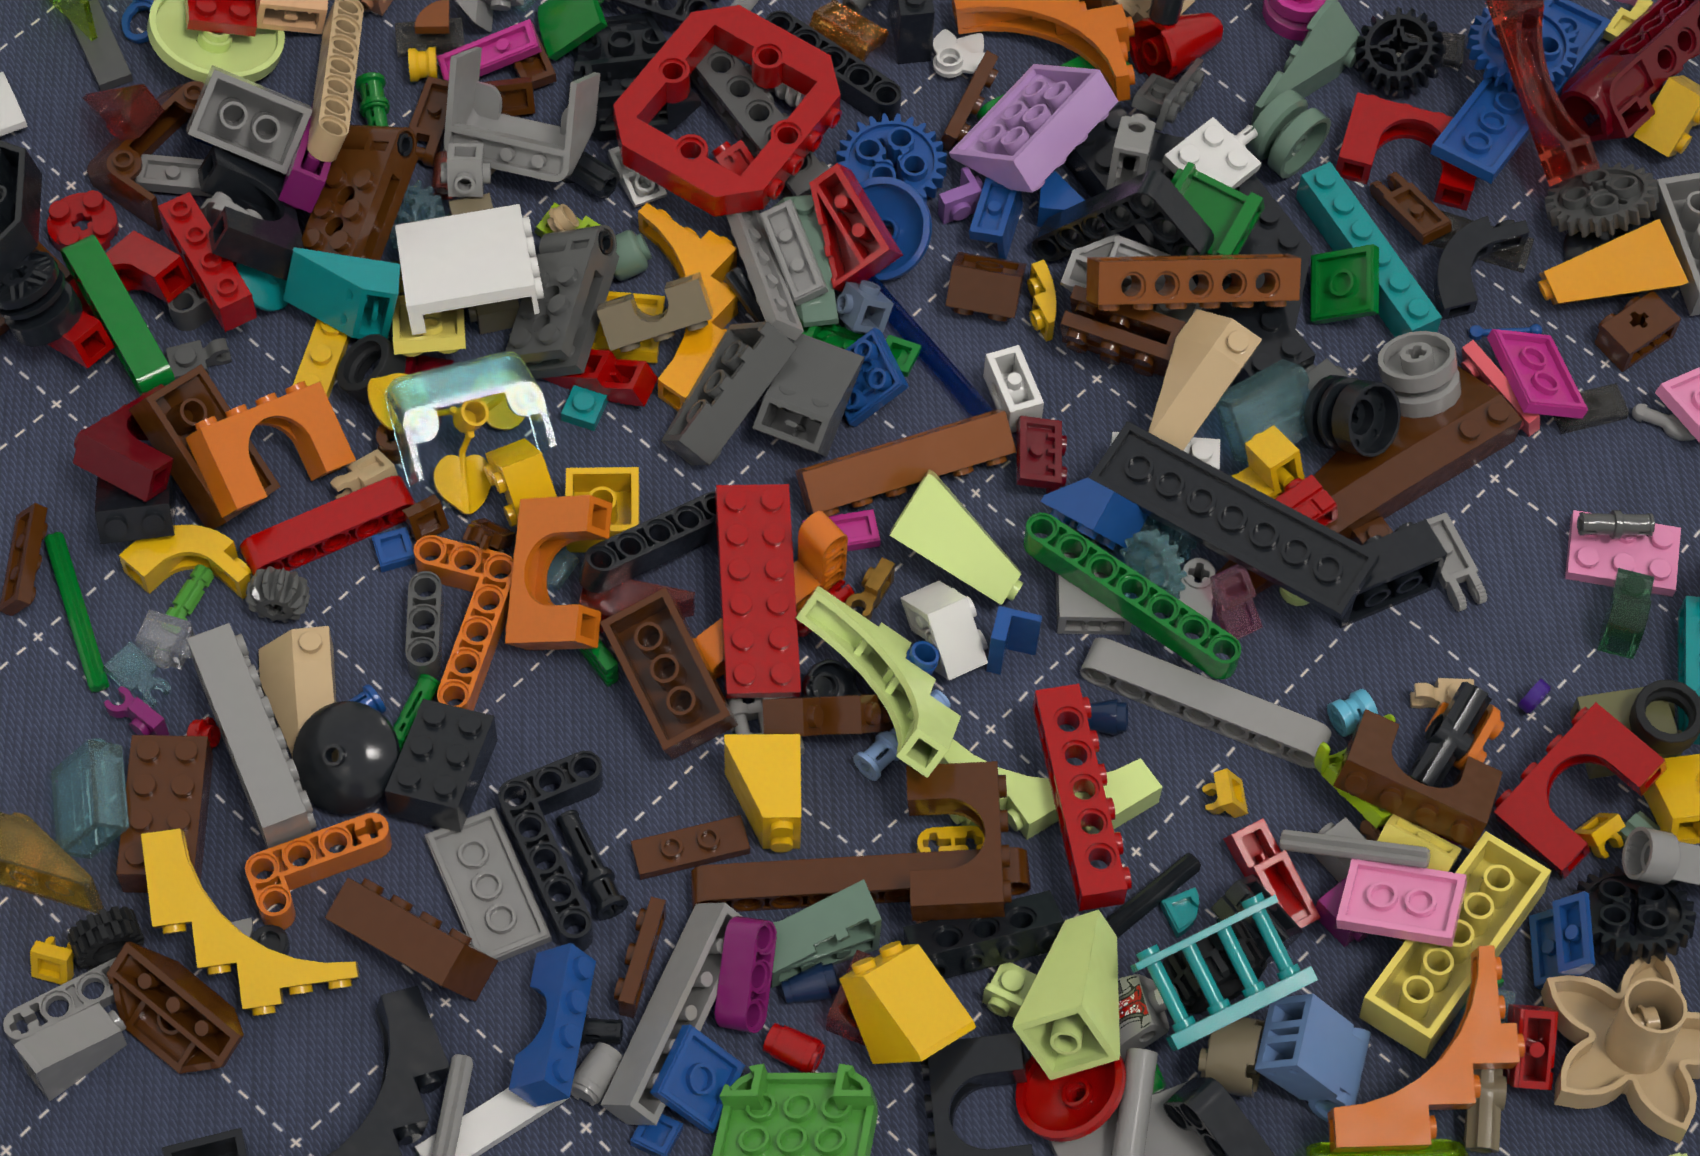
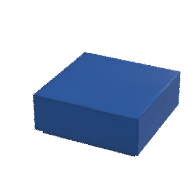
M407 527L371 536L381 573L415 564L414 550Z
M661 1114L657 1125H638L630 1140V1145L652 1156H669L683 1130V1123Z

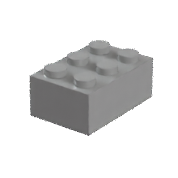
M212 65L186 131L188 135L287 174L313 110L310 105Z

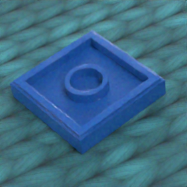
M691 1024L682 1025L650 1094L705 1134L714 1133L723 1109V1103L719 1097L725 1084L731 1086L740 1078L745 1065Z

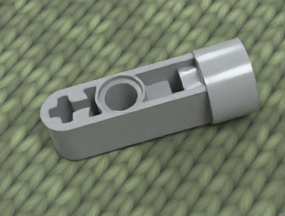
M1637 827L1629 834L1622 853V865L1628 878L1658 885H1664L1670 880L1700 886L1699 845L1679 842L1673 833L1646 827Z

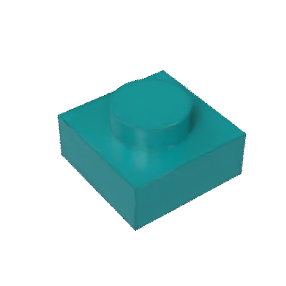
M574 385L561 412V421L595 431L608 403L607 395Z

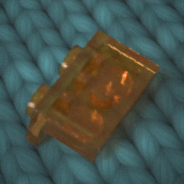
M832 0L815 10L809 24L811 28L863 62L866 61L868 53L886 42L889 31L837 0Z

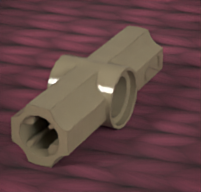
M1503 1069L1473 1070V1073L1478 1074L1480 1077L1481 1095L1480 1098H1476V1104L1466 1109L1464 1150L1475 1153H1497L1500 1143L1501 1111L1504 1110L1506 1102V1076H1503Z

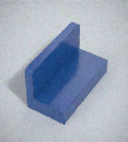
M986 177L969 229L970 239L997 243L999 258L1007 259L1023 208L1022 192L1010 190Z
M1002 606L998 607L990 640L986 672L1001 675L1007 649L1036 655L1042 622L1041 615Z

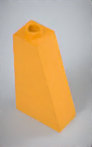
M1657 219L1539 273L1542 280L1538 281V287L1546 301L1551 299L1552 304L1557 305L1674 288L1688 283V280L1660 219Z

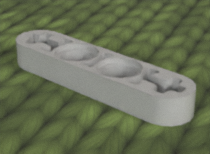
M116 957L11 1010L3 1022L4 1031L10 1042L16 1044L18 1041L94 1004L100 1003L104 1008L114 1003L113 989L111 984H109L106 973ZM99 982L105 986L103 994L96 999H88L83 995L85 987L90 983ZM64 1000L68 1002L69 1009L63 1016L52 1017L48 1014V1007L54 1001ZM38 1010H40L42 1018L46 1022L42 1026L35 1014ZM24 1020L28 1024L29 1031L21 1034L17 1030L16 1023L18 1021Z

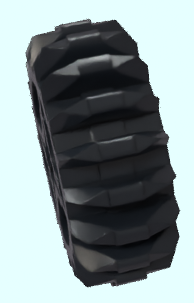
M1398 6L1395 10V15H1390L1384 9L1382 12L1383 19L1380 20L1372 15L1370 19L1372 27L1363 25L1361 28L1363 36H1357L1358 48L1355 49L1356 60L1358 61L1356 69L1358 72H1363L1362 79L1365 83L1372 81V89L1375 91L1384 86V94L1389 96L1392 90L1396 89L1398 96L1402 98L1404 89L1410 88L1411 93L1415 95L1417 93L1416 85L1420 84L1428 88V77L1437 79L1439 75L1437 68L1444 66V58L1442 56L1446 53V46L1442 44L1444 41L1443 33L1437 31L1438 26L1435 21L1428 22V16L1425 12L1416 18V12L1413 8L1407 14H1402V9ZM1405 32L1418 36L1424 42H1419V39L1408 38ZM1393 34L1388 40L1380 42L1385 37ZM1399 42H1401L1404 52L1401 54L1400 62H1398L1396 51L1399 50ZM1381 61V64L1392 66L1395 72L1380 67L1376 62ZM1416 62H1420V63H1419L1418 65H1416L1415 67H1413V68L1407 70V68H1408L1411 64L1416 63Z

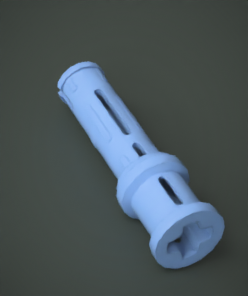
M935 689L931 692L930 695L948 708L951 707L948 698L941 691ZM893 727L889 732H880L876 735L875 742L868 749L854 755L853 760L856 767L869 780L877 781L881 777V771L892 761L900 760L896 757L898 742L895 728Z

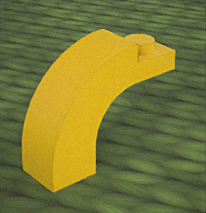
M175 525L174 536L136 540L119 554L124 573L149 594L171 575L180 571L194 569L198 564H202L213 571V575L239 597L244 599L247 596V585L251 580L250 568L244 561L238 558L234 541L211 528L197 525Z

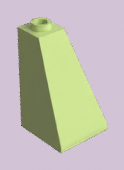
M929 469L892 527L889 536L1000 605L1004 603L1006 598L1013 601L1023 585V582L1018 580L1021 576V571L937 474Z
M1099 910L1064 921L1013 1021L1012 1027L1050 1080L1117 1061L1120 1058L1117 936Z

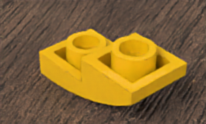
M1041 260L1031 264L1030 279L1027 280L1028 290L1033 298L1032 311L1029 312V318L1033 328L1036 331L1040 330L1047 342L1053 338L1057 301L1049 268L1045 260Z

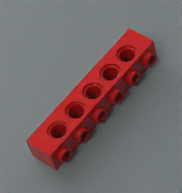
M1080 684L1035 690L1033 711L1078 909L1083 911L1124 904L1127 890L1132 889L1131 874L1128 866L1122 867L1120 855L1124 853L1121 833L1114 832L1111 821L1115 820V807L1113 799L1111 797L1106 798L1103 787L1107 786V773L1105 765L1103 763L1098 764L1096 752H1099V739L1097 731L1090 730L1088 719H1091L1092 716L1088 696L1082 697ZM1067 724L1073 726L1076 730L1067 732L1059 726ZM1077 758L1080 759L1083 762V764L1072 765L1067 761V759ZM1086 792L1091 798L1086 800L1079 799L1075 796V793ZM1085 826H1093L1096 827L1100 832L1096 834L1086 833L1082 828ZM1100 860L1106 863L1108 867L1097 869L1090 862Z

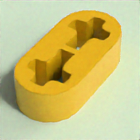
M977 826L932 827L920 833L916 852H931L930 847H928L931 840L936 841L937 846H939L938 851L969 850L966 845V841L969 838L974 839V843L977 844L976 849H981L985 837Z

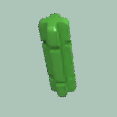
M202 564L195 566L190 574L192 579L186 580L172 602L174 607H169L163 616L164 624L168 628L175 631L183 628L188 620L185 617L191 615L205 593L203 588H208L214 579L213 571Z

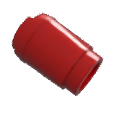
M778 1023L773 1024L763 1044V1052L770 1054L772 1058L802 1073H815L826 1049V1045L820 1039Z

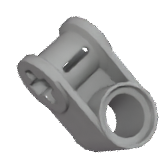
M1194 558L1184 565L1176 598L1211 621L1214 604L1212 598L1215 569L1208 560ZM1194 577L1200 578V583L1194 582Z

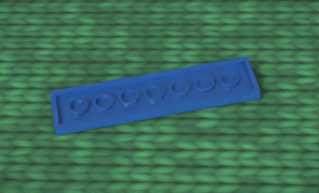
M1545 0L1538 10L1542 11L1548 6L1551 7L1549 15L1553 17L1561 14L1560 24L1570 23L1571 26L1568 33H1575L1577 35L1574 43L1579 45L1576 54L1578 57L1569 78L1564 77L1563 83L1560 86L1554 83L1551 91L1541 86L1539 93L1535 94L1531 87H1529L1524 95L1521 94L1519 87L1514 86L1511 92H1508L1506 83L1495 87L1496 78L1493 76L1483 79L1433 143L1430 154L1492 184L1561 93L1567 81L1574 76L1602 39L1611 20L1569 0Z

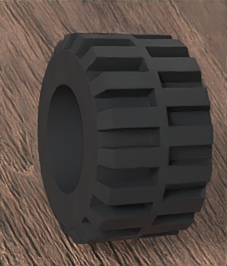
M1238 921L1232 924L1231 927L1257 979H1259L1267 968L1268 962L1242 921ZM1214 933L1196 942L1223 998H1228L1231 1001L1242 994V990L1245 988L1218 934ZM1182 950L1167 956L1162 964L1172 984L1176 987L1186 1012L1199 1013L1207 1011L1206 1008L1210 1006Z

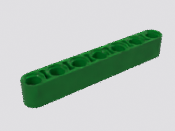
M1039 512L1029 517L1026 523L1023 546L1031 557L1122 616L1209 676L1223 680L1230 678L1235 673L1241 655V645L1233 635L1054 516ZM1043 533L1046 534L1048 537L1038 538L1034 534ZM1073 553L1076 554L1078 557L1068 558L1064 554ZM1094 573H1104L1108 577L1098 578ZM1124 593H1134L1138 598H1128ZM1163 613L1166 614L1169 618L1160 619L1156 617L1154 614ZM1193 633L1196 634L1199 637V639H1190L1187 638L1184 634ZM1223 653L1230 659L1222 660L1215 656V654Z

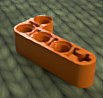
M366 813L250 856L245 865V872L264 925L279 926L283 930L292 925L296 913L290 893L291 890L387 855L391 850L392 840L386 818L378 813ZM375 833L377 837L371 838L370 835ZM354 839H357L358 845L354 846L353 843ZM335 845L345 846V849L339 853L329 852L330 848ZM298 858L309 859L303 866L293 865V862ZM262 871L273 872L267 879L256 878ZM281 903L285 905L279 912L268 911L270 906Z

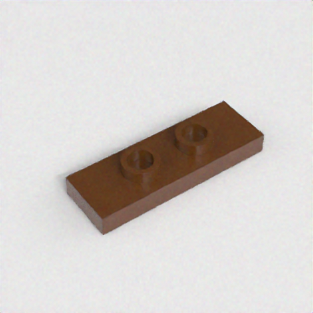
M741 815L631 841V849L640 880L750 854V846Z

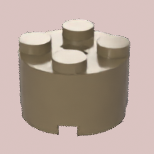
M1243 1017L1207 1035L1209 1036L1208 1049H1201L1198 1063V1071H1201V1077H1211L1217 1080L1231 1095L1254 1098V1092L1257 1091L1261 1076L1254 1069L1260 1047L1259 1039H1262L1265 1020Z

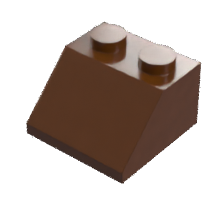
M958 252L952 265L945 306L953 307V312L963 315H973L974 311L987 313L989 319L996 321H1008V317L1015 318L1027 264Z

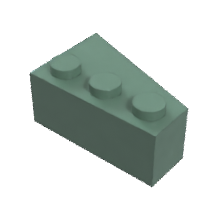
M864 879L779 922H773L777 931V940L771 979L772 988L781 985L782 981L788 980V978L820 962L823 965L829 963L836 965L879 949L882 919Z

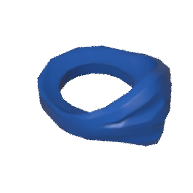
M133 0L125 9L121 20L122 31L129 41L136 44L149 42L147 30L141 34H134L131 32L130 22L137 12L149 10L150 12L154 0Z

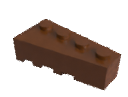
M347 877L325 916L327 920L435 983L476 1002L498 960L471 946L472 938L454 928H451L449 933L441 929L443 921L427 912L422 911L420 916L411 912L414 905L395 894H393L391 899L384 897L382 893L385 888L373 881L364 878L362 883H359Z

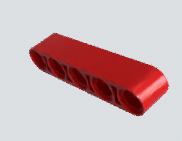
M390 476L253 534L240 544L239 550L253 576L257 569L267 570L268 566H272L275 569H282L284 567L286 571H291L405 522L402 510L416 503L401 476Z

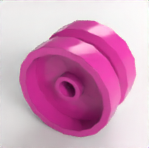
M1263 0L1262 14L1266 24L1276 34L1289 40L1303 41L1309 32L1307 25L1326 0Z

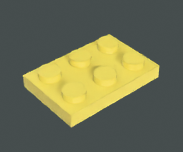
M405 295L398 296L393 315L394 355L403 354L404 356L414 357L421 355L423 352L439 351L443 354L457 352L459 349H466L464 308L424 315L426 333L412 335Z

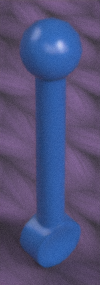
M1532 324L1530 327L1498 328L1499 330L1542 334V327L1539 324ZM1474 325L1469 330V337L1472 340H1480L1482 336H1488L1492 329H1483L1479 325Z

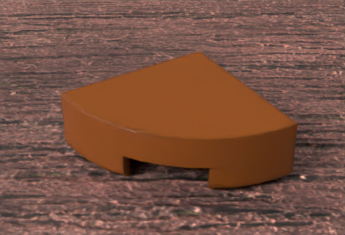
M439 0L426 6L417 16L415 33L450 34L449 0Z

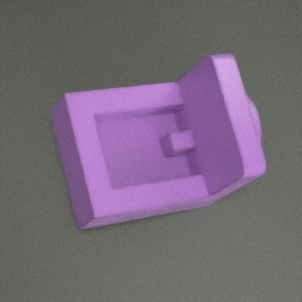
M968 166L961 168L959 187L939 194L938 216L943 224L954 220H963L970 214L975 213L983 183L979 176L972 174Z

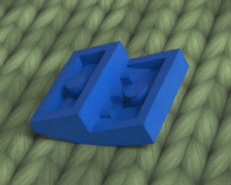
M1585 891L1552 901V909L1529 916L1534 986L1542 990L1546 979L1549 977L1564 975L1581 976L1595 966L1589 893Z

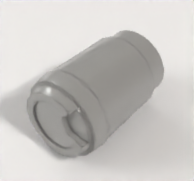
M598 1042L594 1049L589 1051L576 1070L571 1095L577 1100L581 1098L589 1102L591 1106L598 1104L608 1090L623 1058L620 1052L606 1043Z

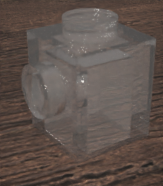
M149 610L135 643L140 658L149 660L153 665L160 668L174 667L182 670L186 659L192 658L187 638L195 635L191 621Z

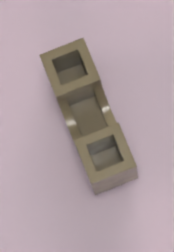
M700 272L666 283L664 290L669 306L663 313L658 315H648L642 312L636 304L633 293L600 303L597 308V314L610 351L618 348L620 352L631 351L640 347V341L653 338L654 342H658L674 336L673 331L687 327L688 331H694L707 326V320L712 319L713 309Z

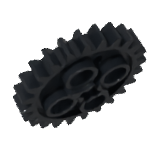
M1615 866L1614 874H1610L1603 868L1600 869L1599 878L1588 874L1587 882L1579 881L1577 890L1572 892V895L1583 891L1589 893L1593 945L1600 946L1599 955H1604L1609 951L1613 952L1615 961H1618L1622 955L1628 956L1631 964L1635 963L1636 957H1642L1647 964H1650L1651 956L1653 955L1661 961H1665L1667 952L1674 956L1678 955L1679 947L1686 948L1688 939L1693 937L1696 912L1693 911L1694 902L1687 901V891H1677L1678 883L1676 881L1658 885L1628 878L1621 868ZM1630 893L1635 895L1634 936L1629 933L1631 916Z

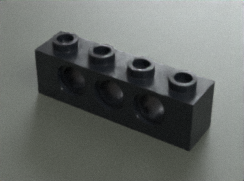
M1048 890L1012 899V903H1004L1005 917L930 920L903 927L905 945L919 944L943 979L1048 953L1064 920L1051 891Z

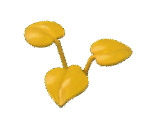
M394 373L383 377L371 378L368 382L367 391L371 409L377 419L385 427L395 432L408 433L413 431L418 424L419 417L427 419L446 415L453 416L454 426L460 432L465 433V438L459 449V457L447 455L437 463L434 468L433 482L437 492L447 503L461 513L471 515L483 505L491 487L484 471V466L488 465L485 458L480 455H469L466 457V450L471 439L474 437V432L485 422L498 430H511L517 427L524 420L528 412L534 380L513 373L489 374L480 378L473 385L470 392L471 398L458 408L451 406L447 409L428 412L422 411L428 402L427 391L424 385L411 375Z

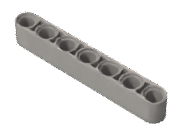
M1107 638L1094 639L1080 669L1081 676L1096 686L1305 768H1315L1314 758L1319 745L1322 742L1328 744L1331 737V730L1317 720Z

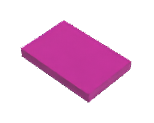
M1499 329L1491 330L1487 339L1523 413L1583 419L1588 408L1551 335Z

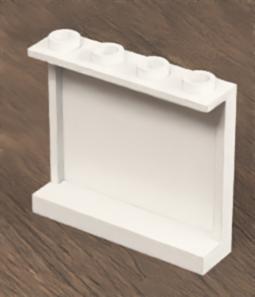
M520 204L395 225L406 307L412 335L426 333L424 315L525 297L532 298L534 314L540 313L537 299L544 298L530 219L529 217L522 218Z

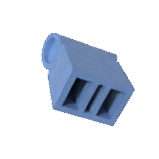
M1313 993L1283 997L1269 1004L1254 1070L1298 1099L1308 1101V1106L1312 1112L1328 1122V1112L1334 1107L1356 1105L1371 1032L1365 1029L1354 1028V1024Z

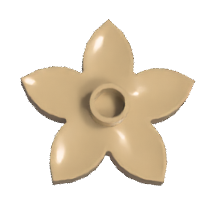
M1653 955L1651 956L1650 964H1647L1640 957L1627 969L1617 992L1600 981L1588 977L1564 975L1547 978L1541 990L1544 1006L1559 1012L1557 1029L1564 1037L1576 1044L1567 1054L1556 1079L1554 1105L1575 1109L1597 1108L1612 1102L1620 1094H1625L1634 1114L1644 1125L1656 1134L1680 1144L1696 1109L1697 1095L1692 1079H1700V1013L1687 1012V1003L1681 993L1680 979L1669 958L1666 956L1665 961H1661ZM1637 1005H1642L1644 1008L1651 1006L1656 1008L1660 1018L1661 1030L1646 1027L1636 1020L1633 1014L1636 1013Z

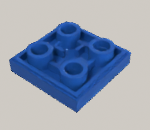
M873 328L845 349L865 357L844 411L848 424L854 427L858 426L909 387L881 330Z

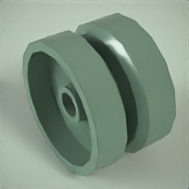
M1287 90L1273 99L1259 114L1252 125V130L1255 128L1258 136L1245 146L1257 159H1268L1267 164L1269 168L1278 176L1289 178L1300 171L1317 153L1329 133L1331 121L1330 118L1317 108L1308 109L1307 100L1296 91Z

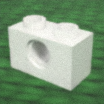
M1016 345L986 354L983 377L997 410L1006 412L1011 433L1017 432V421L1020 416L1042 418L1044 402L1020 346Z

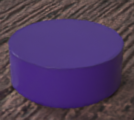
M1541 678L1519 702L1517 707L1526 714H1530L1550 692L1551 686Z

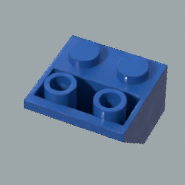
M1088 477L1045 494L1040 501L1053 508L1050 515L1112 550L1116 544L1130 550L1148 515L1142 513L1137 504Z

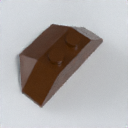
M126 942L106 973L109 984L113 986L117 1010L126 1026V1030L179 1074L224 1067L244 1036L235 1008L176 960L133 942Z

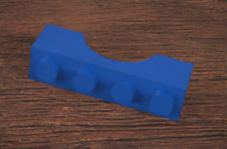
M572 943L536 953L530 987L546 998V1016L540 1031L533 1041L516 1054L509 1086L511 1092L533 1107L570 1098L596 965V960Z

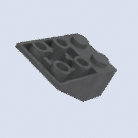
M801 334L794 341V344L798 347L768 388L753 429L827 457L865 357Z

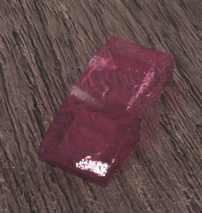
M1236 564L1210 577L1213 600L1222 629L1238 640L1263 628L1252 599L1257 595L1246 568Z

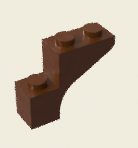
M877 694L762 699L764 734H800V736L862 734L890 731L894 727L886 708Z

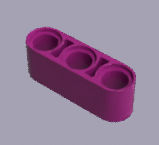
M736 916L727 924L715 1005V1019L719 1027L757 1033L765 1024L777 940L776 927L769 920Z

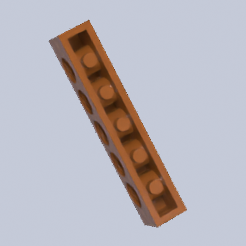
M1288 253L1087 257L1086 300L1097 304L1098 309L1104 311L1120 310V305L1132 304V309L1152 310L1153 304H1165V308L1186 309L1187 303H1199L1201 308H1220V302H1232L1233 307L1250 308L1254 306V301H1265V305L1270 307L1287 306V301H1298L1300 299L1301 258ZM1264 273V284L1261 288L1257 289L1256 280L1260 274ZM1197 274L1199 278L1198 285L1194 290L1190 291L1189 281ZM1228 274H1231V285L1224 290L1222 286L1223 279ZM1164 275L1165 285L1157 292L1155 288L1156 280ZM1127 276H1131V287L1126 292H1122V281Z

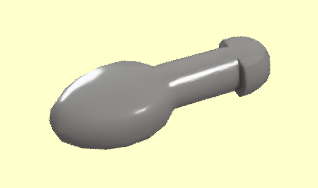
M1637 404L1632 409V417L1639 422L1643 420L1662 427L1670 438L1678 441L1696 439L1674 414L1667 415L1648 408L1646 404Z

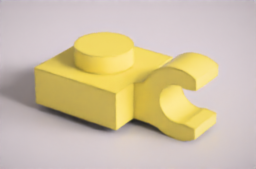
M1638 0L1631 11L1621 7L1612 18L1602 38L1612 42L1646 12L1654 2L1651 0Z

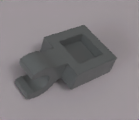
M225 338L215 339L205 348H203L201 340L166 348L169 365L175 380L202 364L210 376L208 367L232 362Z

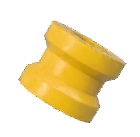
M428 47L426 51L408 48L410 82H418L420 78H427L428 76L438 78L436 47Z

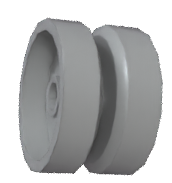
M1409 332L1390 340L1378 353L1380 378L1382 383L1387 384L1395 391L1400 403L1401 416L1409 418L1431 417L1445 412L1455 405L1461 396V380L1457 369L1456 348L1450 338L1437 332Z

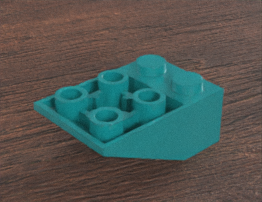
M294 247L283 300L352 338L361 339L370 334H380L388 339L399 294L400 264Z

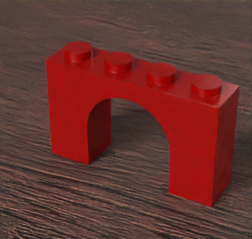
M1357 92L1336 170L1344 179L1367 185L1375 155L1384 144L1392 140L1407 138L1423 142L1432 148L1433 143L1454 117L1447 116L1441 112L1416 108L1410 104L1397 103L1375 95ZM1440 159L1442 169L1434 202L1467 211L1476 176Z
M132 231L106 252L127 291L144 290L169 303L195 282L181 255L136 231ZM72 279L68 283L82 302V314L79 321L70 331L62 335L60 339L47 345L84 367L89 368L115 346L100 320L92 316L93 312L76 282Z
M1597 702L1590 709L1587 707L1582 708L1571 722L1573 727L1565 736L1557 735L1546 748L1548 754L1538 764L1532 762L1520 776V779L1523 781L1513 791L1510 789L1506 790L1495 803L1497 808L1494 814L1497 821L1564 879L1589 854L1590 849L1588 843L1561 821L1550 808L1549 796L1556 778L1563 771L1574 765L1583 763L1597 764L1612 771L1642 797L1667 770L1665 759Z

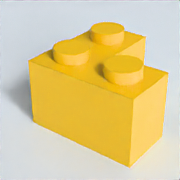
M1684 75L1668 78L1652 104L1655 114L1633 136L1666 157L1675 156L1677 152L1682 154L1692 139V136L1689 135L1690 130L1693 126L1700 125V85Z
M1275 425L1262 433L1254 435L1251 440L1244 443L1249 466L1241 472L1232 475L1235 479L1273 499L1283 494L1285 487L1296 478L1305 479L1300 450Z
M524 438L485 453L488 465L484 466L486 477L491 486H496L499 494H505L508 505L504 506L503 509L511 527H517L518 525L517 517L520 499L557 497L542 452Z

